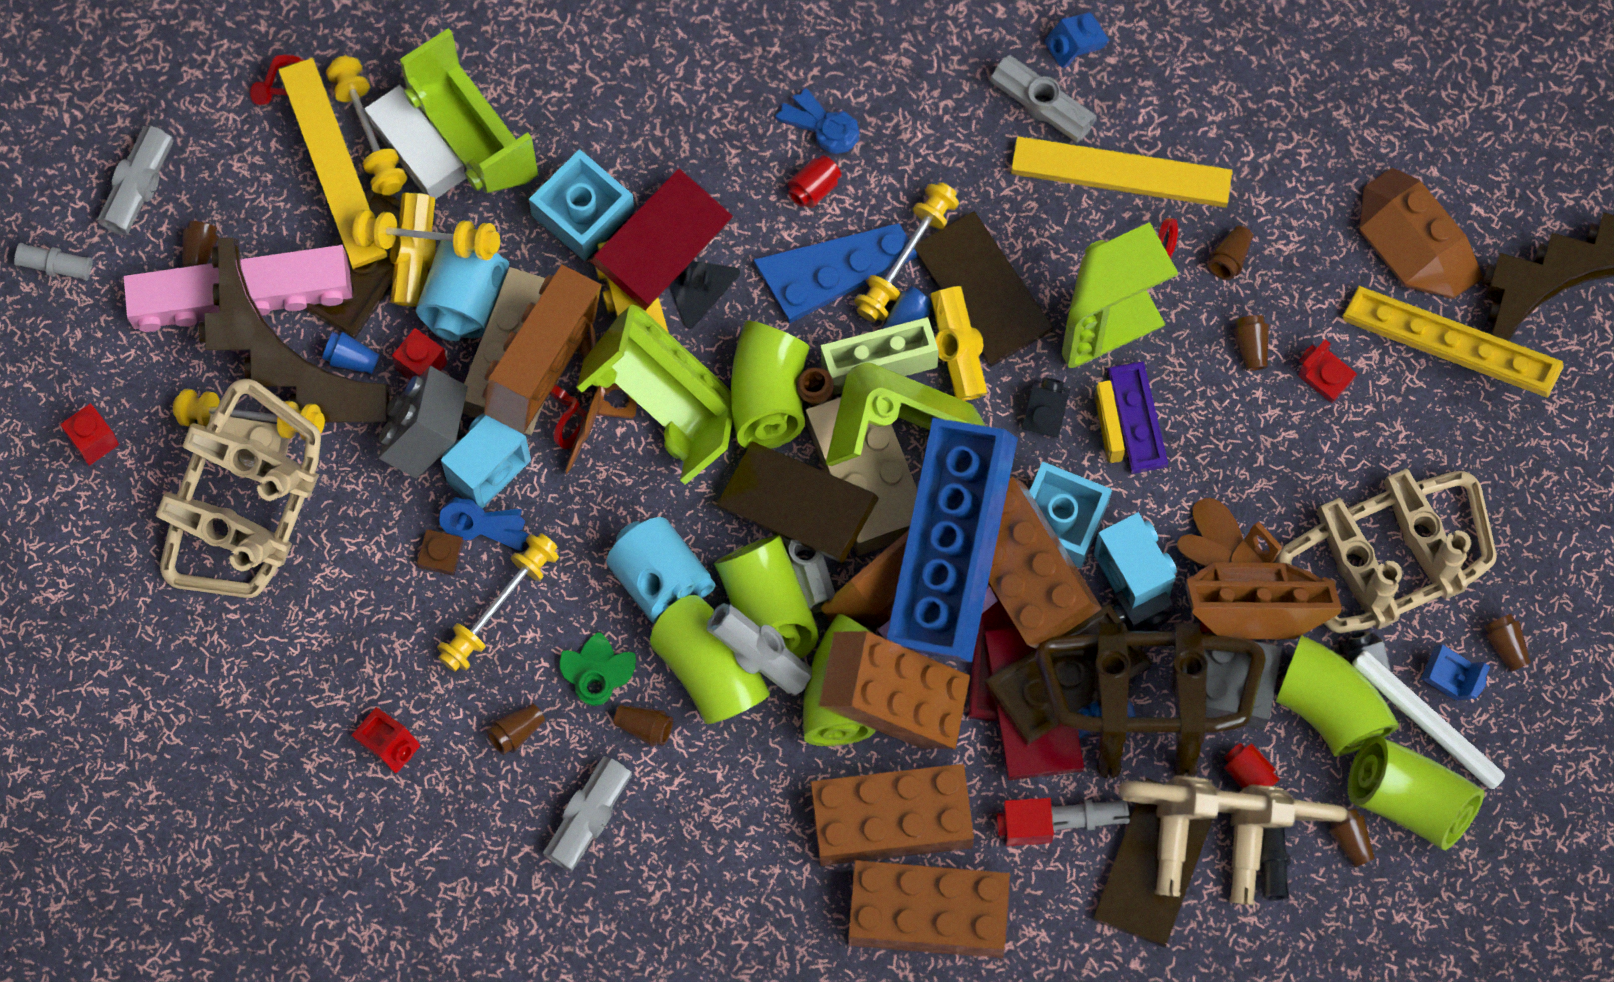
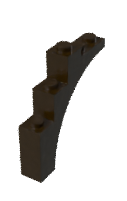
M1603 212L1598 224L1591 223L1585 242L1552 232L1546 244H1539L1534 262L1499 253L1495 264L1488 263L1482 284L1488 286L1485 298L1493 300L1487 321L1493 323L1490 334L1509 341L1519 325L1536 308L1560 292L1588 281L1614 277V215Z
M218 238V246L212 247L213 268H218L219 283L213 284V303L215 306L219 305L220 313H205V321L199 322L200 343H205V350H250V357H245L244 362L246 379L254 380L264 387L296 386V393H291L290 401L297 403L299 410H302L307 404H316L324 415L325 423L387 422L389 415L386 414V408L390 402V384L360 382L332 374L308 362L286 345L264 320L250 295L241 267L238 239Z

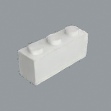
M399 85L366 107L365 113L370 126L388 149H394L399 156L398 162L423 194L437 199L466 179L464 167L453 150L445 143L435 126L423 115L422 109L420 107L414 109L403 93L404 89Z

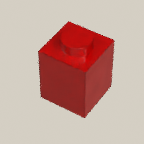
M416 328L411 331L392 355L396 371L409 380L415 375L419 377L429 366L442 371L448 363L444 348Z
M91 403L60 424L67 438L88 466L119 445L113 431Z
M1051 798L1004 801L1003 812L997 813L996 818L998 836H1005L1006 847L1052 843L1054 829Z

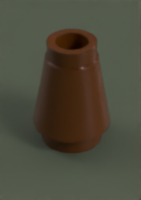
M188 221L187 228L183 229L182 268L208 264L212 255V247L216 246L219 238L216 235V226L200 221Z
M1240 225L1235 226L1209 254L1208 268L1213 275L1223 280H1232L1234 276L1241 273L1254 237L1248 228Z
M1252 315L1236 319V328L1233 329V333L1246 366V371L1268 368L1269 324L1265 323L1264 316Z
M810 368L800 375L797 381V391L805 401L813 406H817L833 400L834 381L828 371L822 368Z
M1512 613L1484 626L1488 633L1485 636L1505 665L1508 666L1510 672L1531 663L1520 621H1515Z
M531 703L527 707L492 721V727L486 731L487 736L496 750L502 755L507 754L509 751L515 753L540 725L545 722V718L540 709Z
M621 704L614 717V726L620 727L652 747L656 744L664 746L673 728V717L666 715L665 710Z
M1356 808L1347 811V817L1341 822L1328 821L1332 828L1329 832L1349 860L1352 861L1355 868L1375 859L1364 815L1360 816Z

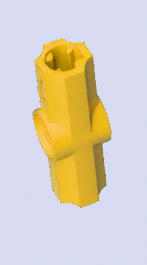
M420 193L402 194L398 228L432 232L435 197ZM396 236L395 242L390 248V259L394 264L391 303L400 306L417 307L427 280L428 269L431 268L435 257V240Z
M961 286L950 287L931 293L930 297L939 329L935 337L938 357L947 362L955 397L968 401L986 396L988 392L979 360L983 350V338L977 329L971 327Z

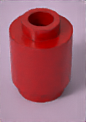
M821 155L818 159L813 158L788 181L790 189L788 194L798 206L814 208L838 185V179L842 176L841 171L836 163L825 155Z
M1240 742L1224 757L1229 762L1224 767L1225 771L1242 789L1249 787V785L1273 787L1280 780L1274 773L1277 769L1253 743L1245 747Z

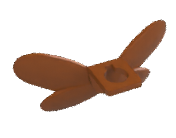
M591 322L589 329L590 339L586 335L578 347L583 361L597 344L595 330ZM616 383L612 384L609 388L595 386V395L572 446L565 474H568L573 467L584 441L588 439L596 415L628 419L635 418L637 402L627 393L629 402L623 409L614 408L610 405L609 401H603L604 395H608L613 390H620L626 393Z
M1213 498L1201 499L1193 507V520L1201 536L1184 535L1177 542L1178 550L1187 559L1203 567H1207L1213 562L1273 563L1282 550V546L1260 522H1256L1243 540L1241 530L1232 513L1223 503ZM1257 536L1265 540L1270 551H1262L1258 547L1259 541Z

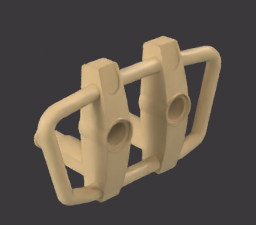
M240 379L232 383L226 390L207 427L193 423L187 432L182 447L193 452L178 493L166 492L156 513L158 518L170 523L161 558L160 571L164 580L172 587L253 598L263 591L275 575L277 568L285 564L292 543L288 540L304 499L311 496L319 474L315 473L319 462L321 435L314 424L254 380ZM243 394L251 395L306 437L302 465L264 446L258 440L246 439L222 431L235 405ZM241 449H248L253 453L255 457L253 467H247L242 464L239 457ZM206 460L230 470L236 476L247 477L262 483L257 485V491L260 497L265 500H275L290 492L275 533L238 515L232 509L220 508L192 499ZM215 518L224 520L228 525V534L226 536L215 532L213 528V520ZM183 530L203 539L209 545L231 550L234 554L230 556V563L236 570L246 571L264 562L250 583L184 575L178 573L175 569Z
M1406 468L1386 477L1384 481L1386 492L1347 508L1342 499L1338 498L1319 506L1317 514L1321 524L1283 546L1277 556L1276 563L1291 564L1295 556L1326 538L1337 564L1339 574L1345 579L1365 614L1345 618L1335 616L1324 623L1325 626L1335 633L1365 630L1372 626H1375L1377 630L1398 621L1400 614L1440 596L1446 600L1464 592L1468 584L1477 580L1495 564L1497 557L1482 488L1477 478L1465 471H1453L1416 482L1410 471ZM1455 486H1463L1467 490L1482 556L1462 571L1461 567L1467 558L1466 552L1471 547L1470 537L1465 532L1458 530L1454 531V535L1450 533L1447 537L1440 517L1433 511L1424 495ZM1391 505L1402 530L1406 545L1412 550L1419 564L1433 583L1397 600H1394L1393 597L1399 587L1398 582L1402 577L1401 567L1394 561H1386L1385 566L1383 563L1379 566L1373 547L1367 542L1355 522ZM1423 525L1427 527L1431 532V536H1419L1415 532L1414 526ZM1351 554L1358 555L1364 560L1365 565L1360 567L1353 566L1347 561L1346 556Z
M1174 776L1165 784L1125 781L1119 786V796L1122 800L1157 805V817H1161L1157 856L1159 867L1155 890L1157 895L1180 897L1182 862H1185L1189 819L1215 818L1218 812L1231 813V826H1235L1231 867L1233 868V878L1229 903L1254 905L1256 871L1259 870L1263 828L1293 826L1294 820L1341 822L1347 817V811L1342 806L1294 800L1288 792L1278 787L1249 785V787L1244 788L1239 793L1217 790L1215 785L1209 782L1208 779Z

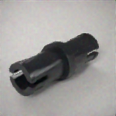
M1285 827L1263 828V854L1260 857V865L1264 867V898L1271 901L1285 900L1289 898L1287 866L1291 863L1290 855L1286 853Z

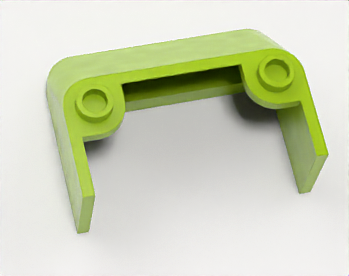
M449 28L400 59L407 86L403 90L406 99L414 109L420 107L468 170L465 172V176L476 191L482 189L485 193L526 184L538 176L532 137L527 132L516 140L459 65L453 33Z
M1150 222L1108 242L1104 240L1096 241L1085 249L1086 254L1081 259L1061 353L1069 368H1076L1165 326V322L1148 294L1147 289L1177 276L1178 271Z
M630 305L617 317L584 359L577 388L583 392L591 384L609 388L612 384L616 383L665 427L664 446L671 456L676 459L680 458L683 461L680 481L686 485L728 449L733 420L731 391L643 309L636 305Z
M866 362L853 367L847 373L825 464L832 467L860 456L868 423L884 427L892 424L899 417L928 430L931 428L933 418L981 426L986 425L972 404L876 364Z

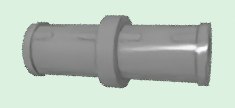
M19 243L15 253L14 264L16 266L46 271L48 276L55 277L56 274H61L88 281L93 259L62 253L61 248L52 247L48 250Z
M1091 799L1084 800V804L1051 806L1054 831L1086 827L1088 831L1095 830V826L1129 824L1128 804L1125 800L1092 803Z

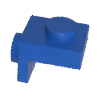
M1089 12L1061 19L1046 37L1044 43L1059 66L1065 68L1073 62L1077 55L1100 50L1110 40L1100 27L1098 21Z
M1436 645L1421 679L1454 700L1476 699L1485 688L1486 676L1490 666L1484 662L1471 663L1445 645Z

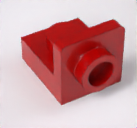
M1325 339L1318 347L1312 344L1301 356L1299 362L1302 363L1298 376L1333 404L1356 378L1357 373L1329 351L1331 343Z
M377 707L351 735L360 745L380 758L395 773L400 771L420 747V743L402 724Z

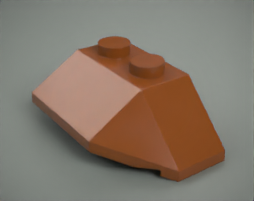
M1392 167L1363 188L1359 232L1404 287L1455 299L1483 279L1467 236L1421 180Z
M909 530L844 585L831 600H828L820 607L830 623L833 622L837 614H843L862 626L882 627L891 620Z
M1213 562L1200 570L1194 577L1188 578L1185 583L1192 613L1217 636L1244 639H1296L1339 615L1342 610L1334 580L1326 577L1321 579L1310 571L1288 563Z

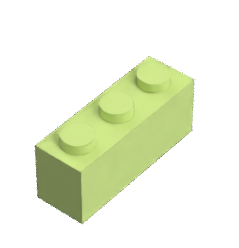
M928 317L821 345V365L833 378V395L843 392L847 373L850 369L862 363H873L902 376L938 368V347Z

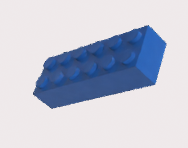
M938 418L932 419L887 640L917 653L972 663L1018 440L1016 436L1007 430Z

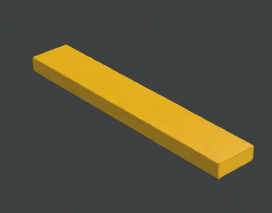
M310 58L279 69L352 268L354 269L387 257L386 250L378 248L374 240L370 246L361 247L355 243L351 235L350 226L353 218L361 210H370L314 59Z
M1017 136L1011 174L1227 208L1233 170Z
M1358 286L1343 315L1344 321L1546 398L1549 397L1563 369V361L1361 286Z

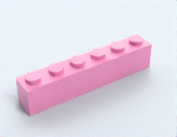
M343 245L241 259V267L250 295L262 316L269 314L271 310L278 309L300 311L305 309L308 303L335 306L341 304L343 299L352 298L349 258ZM211 263L124 276L127 318L134 329L152 332L159 330L161 326L165 325L193 326L197 324V321L205 320V313H220L219 305L215 306L213 303V284L219 283L218 268H213Z

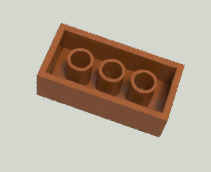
M561 264L554 276L551 274L547 275L539 291L540 299L536 304L531 302L527 306L521 322L524 324L518 333L513 330L509 334L503 346L504 355L500 361L494 359L487 369L484 379L488 383L482 394V397L486 399L485 415L522 434L526 432L590 329V322L592 325L595 322L601 290L600 283Z
M1012 476L1009 479L989 583L1026 644L1037 649L1043 641L1062 636L1102 608L1026 485Z
M868 631L834 632L819 707L922 749H956L970 675Z
M964 764L811 781V796L820 866L852 863L855 860L869 861L973 848L974 833Z
M855 860L848 946L1003 958L1006 942L1010 873Z

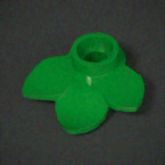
M597 632L586 642L580 654L564 650L560 658V670L563 677L575 685L578 698L590 706H599L606 703L612 696L613 689L629 682L636 666L634 652L614 655L609 641L600 632ZM592 682H598L602 686L600 692L595 694L590 693L587 688Z

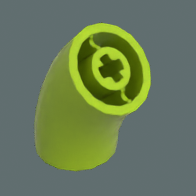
M745 320L733 361L731 377L733 425L737 441L742 447L748 449L753 441L772 449L793 440L801 433L805 426L801 396L797 391V381L803 373L810 346L784 331L751 320Z
M780 535L769 536L750 543L721 557L714 563L733 607L760 628L764 625L773 627L783 638L785 648L799 659L806 656L815 647L819 638L818 630Z
M689 595L680 598L662 613L652 629L650 643L651 648L663 659L680 680L696 705L704 723L712 724L735 716L757 705L770 695V691L760 672L750 674L745 671L737 662L734 651L707 631V621L712 617L715 610L700 596Z
M837 614L827 629L811 665L812 678L806 684L803 707L804 741L811 745H847L862 741L875 733L873 728L819 707L834 632L868 631L862 625L843 614Z
M1301 635L1276 703L1289 708L1310 723L1322 736L1334 756H1343L1360 750L1363 744L1370 738L1377 736L1385 738L1399 728V724L1387 703L1359 670L1324 645Z
M1381 736L1372 737L1363 744L1352 763L1348 778V795L1352 803L1407 828L1442 850L1449 849L1462 837L1476 817L1485 796L1482 788L1451 769Z

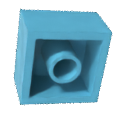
M580 149L529 198L532 216L584 261L598 249V244L604 243L635 212L633 194Z
M484 413L471 423L469 427L470 432L460 441L456 440L442 454L443 458L441 459L447 483L464 499L474 500L475 504L482 509L531 461L526 436Z
M1042 461L1030 493L1075 566L1081 569L1109 504L1112 489Z
M1139 512L1098 532L1093 554L1115 593L1122 590L1132 608L1164 592L1170 597L1176 578L1175 573H1177L1171 556L1168 553L1162 554L1156 543L1158 535L1150 521L1144 522Z

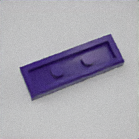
M1144 361L1109 367L1107 374L1109 381L1111 380L1131 474L1167 468L1168 460Z

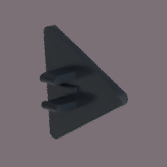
M692 261L669 285L686 328H694L740 276L738 268Z

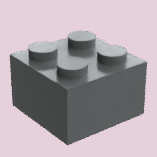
M429 366L419 377L416 375L412 377L406 390L400 396L394 395L386 408V414L389 417L379 436V442L382 445L378 459L417 479L455 443L468 386L432 366Z
M1206 633L1207 635H1216L1214 633ZM1256 642L1265 652L1266 663L1252 716L1245 727L1265 730L1270 719L1282 647ZM1204 650L1205 657L1208 660L1206 717H1219L1236 713L1250 657L1241 653Z

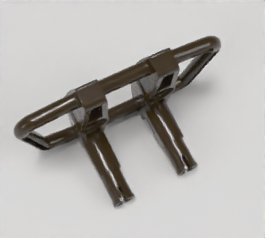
M1099 621L1098 633L1053 637L1043 641L1036 649L1035 661L1058 722L1075 729L1099 732L1097 771L1102 777L1108 779V769H1112V778H1116L1121 773V760L1127 732L1176 733L1174 773L1177 776L1185 777V769H1189L1188 777H1195L1198 773V758L1200 756L1201 744H1204L1205 733H1218L1241 728L1250 721L1266 663V656L1262 647L1252 640L1201 634L1199 622H1196V624L1175 622V631H1124L1122 622L1101 623ZM1127 646H1174L1171 688L1174 693L1177 717H1127L1131 666ZM1098 648L1094 687L1097 692L1099 717L1070 712L1050 655L1056 652ZM1204 650L1241 653L1250 657L1236 713L1219 717H1206L1208 660L1205 657Z

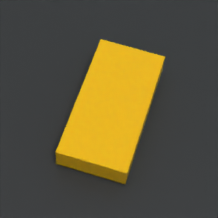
M1111 380L1098 382L1094 398L1107 462H1121L1125 448Z

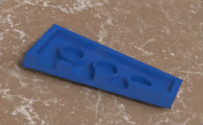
M898 223L754 259V265L790 324L867 284L866 281L870 275L880 277L890 272L910 240ZM914 248L904 264L917 258V252Z

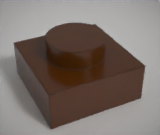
M426 529L417 561L418 568L454 576L464 543L463 537Z

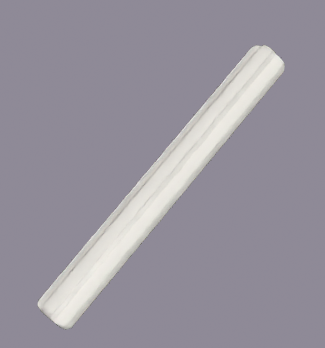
M1363 651L1355 658L1352 666L1359 670L1373 686L1490 789H1494L1503 781L1505 774L1369 652Z

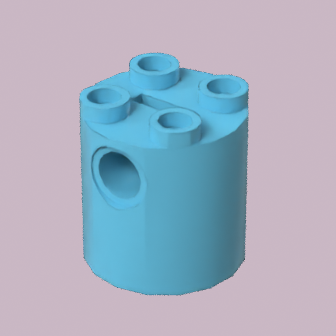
M441 240L415 310L418 317L435 335L445 340L459 341L460 337H483L509 268V261L498 253H495L490 260H480L475 252L468 258H460L454 252L453 242Z
M663 517L651 518L642 523L636 521L624 527L617 535L616 543L609 551L606 559L610 570L650 622L656 624L662 613L680 598L689 595H698L703 598L710 594L716 586L709 572L669 521Z

